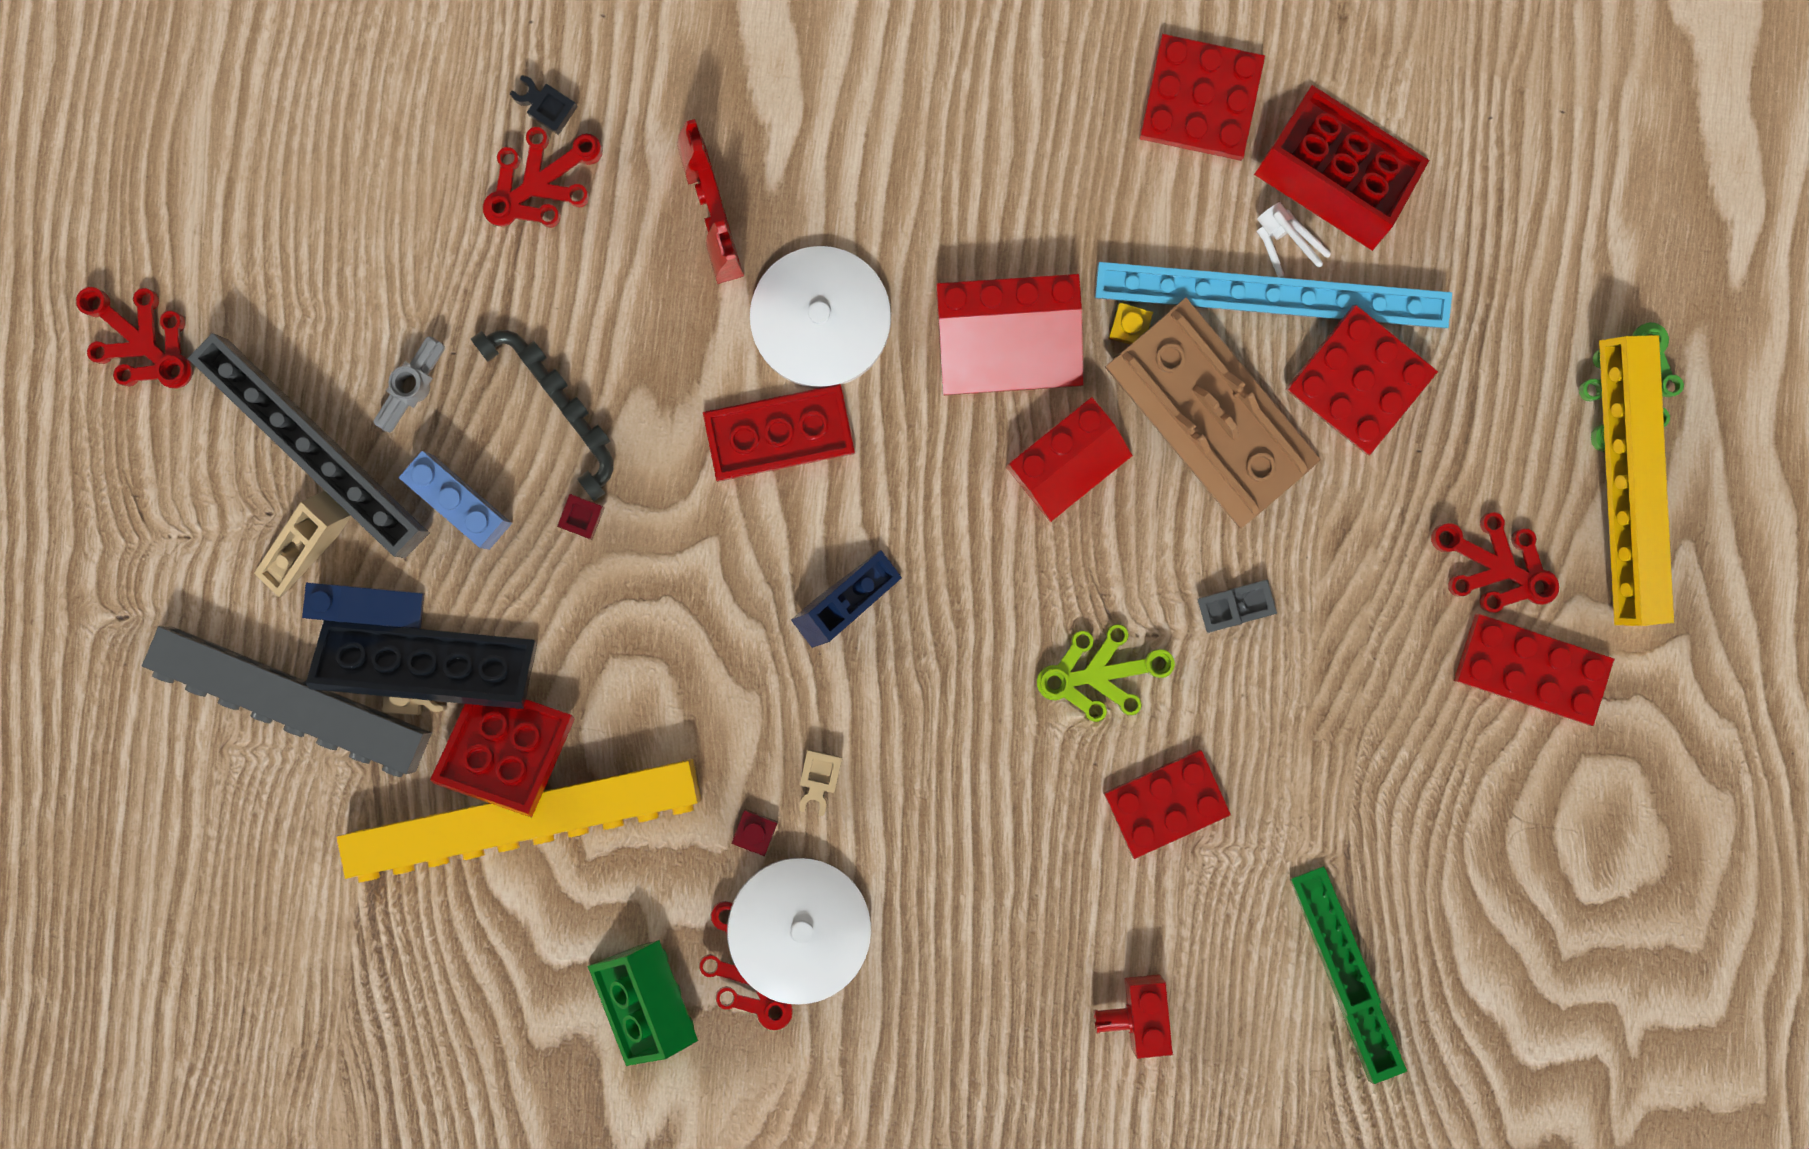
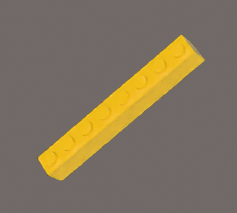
M1659 335L1624 336L1599 340L1614 625L1648 626L1674 623Z

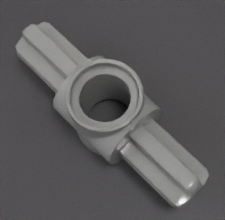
M427 337L411 363L409 364L404 361L401 367L396 368L390 374L389 387L386 390L390 395L374 419V424L386 432H392L408 406L414 408L418 402L427 397L430 391V382L433 379L429 376V373L445 350V346L433 337ZM414 376L416 379L415 388L411 392L405 393L403 390L404 381L408 377Z

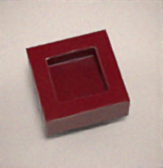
M569 494L557 527L593 540L605 507Z
M745 809L731 844L765 857L778 821Z

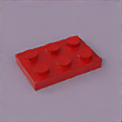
M1200 749L1103 793L1133 859L1231 816L1206 758Z

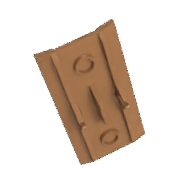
M1187 297L1105 366L1107 371L1239 528L1244 527L1321 460Z

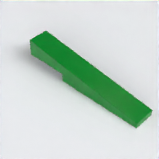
M1323 866L1291 878L1290 881L1368 1082L1377 1084L1408 1072L1380 1007L1381 1001L1325 867Z

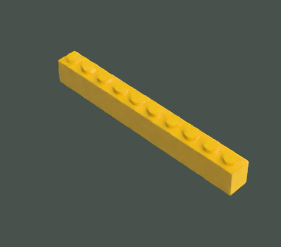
M689 759L545 790L532 818L491 803H484L345 833L337 836V842L345 879L357 877L358 883L380 878V871L392 869L393 875L414 871V864L427 862L428 868L450 863V856L462 854L463 860L484 856V849L497 847L498 853L520 848V841L532 839L533 845L551 842L555 840L554 834L567 832L568 838L590 833V826L602 824L603 830L624 826L623 819L637 817L638 823L659 818L658 812L672 809L673 815L694 811L693 804L699 803L702 799L694 761Z

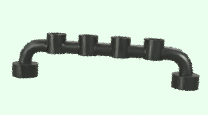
M499 330L488 336L481 331L470 340L487 362L499 354L495 348L501 344L510 345L599 461L600 467L595 475L592 476L587 471L577 480L593 501L604 495L605 492L601 487L611 478L614 470L613 458L605 446L610 440L598 424L591 428L584 417L589 412L577 397L570 401L563 391L568 385L558 371L554 369L549 373L541 363L547 357L535 341L528 345L517 333L509 330Z

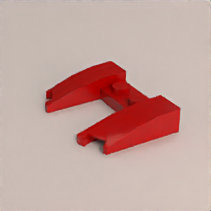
M696 120L686 121L678 135V152L688 185L701 182L695 184L696 193L700 205L707 204L710 217L704 218L708 230L706 247L716 282L721 284L744 277L705 142Z

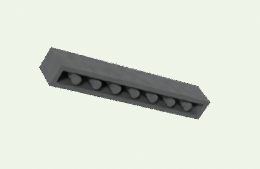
M212 333L187 358L392 556L406 558L430 534L426 528L228 339Z
M158 626L142 664V667L154 671L152 677L167 683H173L174 680L186 684L185 690L192 694L206 697L208 693L218 697L217 703L233 710H239V707L252 711L250 716L258 721L271 724L272 720L284 724L283 730L290 734L304 737L306 733L318 738L316 744L324 748L337 750L340 747L350 751V758L369 764L371 760L382 764V771L397 777L417 771L432 734L430 731L332 691L311 690L308 688L305 680L175 627Z

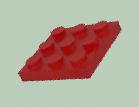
M1162 33L1139 139L1242 161L1245 155L1265 55Z
M1353 305L1285 390L1362 452L1370 456L1438 371L1361 308Z
M527 699L525 700L524 709L465 704L430 780L436 785L532 818L575 718L571 714Z

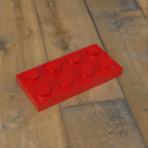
M1475 614L1454 681L1588 726H1594L1615 658L1488 616Z

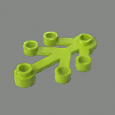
M1116 624L1108 628L1106 640L1087 668L1071 672L1081 654L1089 651L1094 643V639L1089 632L1078 631L1072 636V645L1060 663L1047 666L1040 671L1037 677V688L1043 697L1049 700L1065 698L1084 711L1085 716L1089 720L1099 722L1106 716V706L1100 701H1091L1074 688V686L1089 684L1118 704L1124 714L1132 716L1141 710V700L1136 695L1125 693L1108 680L1149 673L1153 677L1164 678L1169 676L1174 670L1175 661L1168 651L1157 649L1151 651L1146 656V659L1106 666L1117 648L1123 645L1129 636L1128 630L1123 625ZM1115 628L1123 631V639L1119 642H1115L1111 638V632ZM1083 634L1088 637L1089 644L1087 647L1079 648L1077 646L1076 639L1079 635ZM1156 657L1163 658L1165 662L1161 670H1155L1152 666L1153 659ZM1051 676L1060 678L1061 684L1059 688H1049L1048 679ZM1128 698H1133L1136 701V708L1129 712L1125 709L1124 702ZM1094 704H1098L1102 709L1101 715L1097 718H1093L1089 714V709Z

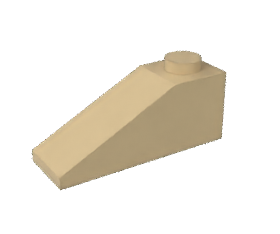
M326 491L301 501L254 574L278 597L283 596L338 537L351 518V515Z

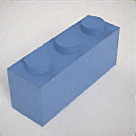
M421 451L398 477L479 548L490 550L512 524L511 521L430 453Z

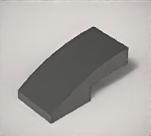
M1268 579L1197 599L1207 633L1278 613Z

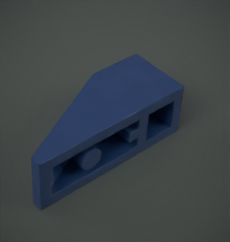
M880 550L814 599L791 621L812 648L828 643L902 577L882 550Z
M306 582L302 618L421 629L425 594Z

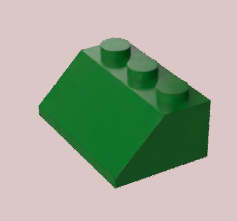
M660 940L638 945L587 966L626 1066L665 1060L698 1041L693 1020L688 1015L681 997V989L674 979L668 963L667 953L662 948Z

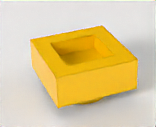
M1119 302L1108 339L1131 345L1149 329L1153 312Z

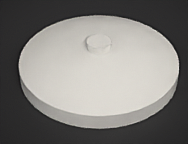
M828 246L802 248L776 261L760 279L751 301V331L755 344L764 360L774 371L787 380L812 388L843 385L864 374L883 352L891 326L890 303L885 287L878 275L866 262L856 255Z
M808 858L780 860L765 866L751 876L737 893L731 906L727 923L728 947L739 973L748 984L762 995L787 1004L818 1002L842 990L860 970L866 958L871 937L869 911L857 886L839 869L822 861Z

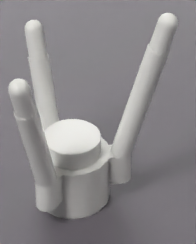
M1281 202L1276 203L1257 218L1262 227L1256 232L1264 241L1277 277L1284 278V272L1271 236L1278 240L1288 233L1317 267H1321L1323 262L1301 236L1324 257H1330V251L1296 220L1290 210H1286Z

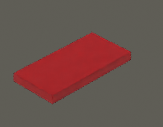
M841 384L703 412L717 482L855 454Z

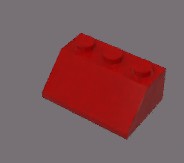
M1091 397L1011 461L1006 469L1049 522H1052L1133 455L1115 424L1094 398Z

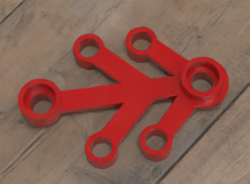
M532 127L526 133L529 151L523 184L513 191L514 170L520 165V156L511 147H504L497 154V161L501 166L497 189L489 194L483 203L485 218L495 226L510 225L515 219L539 222L548 228L557 226L561 215L555 206L545 204L540 208L521 205L532 196L569 202L577 208L584 207L589 201V193L581 184L564 187L550 183L580 162L586 165L597 163L603 154V148L599 140L592 134L585 133L579 135L573 142V149L541 170L543 153L549 144V137L542 128ZM536 134L543 135V140L539 144L532 143V138ZM591 142L592 149L589 152H582L580 148L583 143ZM507 154L514 155V161L511 164L503 163V159ZM577 190H581L584 193L580 201L572 200V194ZM500 202L505 203V210L502 213H495V205ZM554 211L555 216L551 221H544V213Z
M86 287L78 293L76 305L82 313L91 317H101L129 341L127 343L105 344L99 341L91 343L87 348V356L91 361L106 364L113 358L146 356L155 364L136 368L127 364L118 365L113 372L114 380L118 384L131 387L138 381L159 380L166 387L178 389L189 383L193 375V367L191 362L181 355L180 332L185 328V319L181 314L174 311H166L161 315L160 326L165 330L164 353L156 346L154 309L159 304V297L154 291L141 288L134 293L133 302L137 306L139 330L110 306V298L104 291L95 287ZM149 294L150 302L147 305H143V296ZM97 298H100L101 302L99 307L97 309H94L93 301ZM175 316L177 324L173 328H169L168 321L171 317ZM103 347L104 355L98 359L96 351L98 348ZM178 365L180 373L177 377H173L171 371L173 367ZM129 369L131 376L127 381H123L122 374L125 370Z
M1499 513L1485 514L1480 520V527L1483 532L1489 534L1496 555L1465 540L1462 530L1455 524H1442L1433 530L1431 542L1438 551H1455L1489 568V570L1470 576L1458 575L1452 577L1448 583V589L1452 595L1457 597L1467 596L1474 589L1505 579H1510L1521 585L1503 593L1495 591L1484 593L1480 598V607L1488 613L1499 612L1504 606L1525 599L1534 604L1543 605L1552 602L1557 597L1559 581L1552 572L1543 569L1535 546L1537 538L1532 530L1520 529L1515 531L1511 537L1512 545L1516 549L1522 550L1527 571L1515 565L1504 532L1505 520ZM1490 517H1494L1497 520V527L1494 530L1490 529L1487 524ZM1442 532H1446L1450 536V542L1447 545L1442 544L1440 541ZM1522 533H1525L1529 538L1526 546L1519 542V536ZM1459 579L1463 580L1466 585L1463 592L1457 591L1455 587ZM1538 580L1544 584V591L1541 594L1535 590V583ZM1491 595L1497 599V605L1493 609L1487 604V600Z
M721 901L712 908L710 917L713 925L727 934V923L720 922L719 914L723 910H730L733 903ZM712 954L701 958L699 969L704 976L715 977L717 975L750 985L742 977L735 965L722 962ZM708 959H713L717 963V968L713 972H706L703 969L704 962ZM728 986L720 988L716 993L715 999L720 1008L725 1010L737 1008L757 1014L761 1025L769 1030L784 1028L792 1018L793 1009L791 1004L770 999L757 990L755 991L760 1000L739 995L733 988ZM725 991L733 994V1000L730 1004L720 1002V996ZM772 1006H779L781 1008V1015L776 1019H772L768 1015L769 1009Z

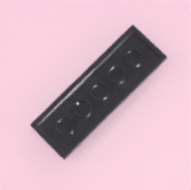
M324 620L306 684L311 690L524 709L537 644L533 639Z

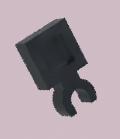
M522 75L520 80L529 87V90L525 95H518L516 92L511 91V97L521 106L531 105L527 111L529 117L559 136L577 109V104L548 84H545L541 92L538 91L533 80Z

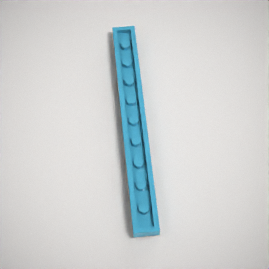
M1098 262L1094 298L1177 305L1187 297L1194 307L1342 320L1353 305H1357L1378 323L1445 329L1449 328L1453 292Z

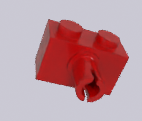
M1160 974L1124 978L1127 1004H1125V1008L1094 1010L1096 1034L1128 1030L1131 1039V1049L1137 1059L1173 1055L1166 982Z

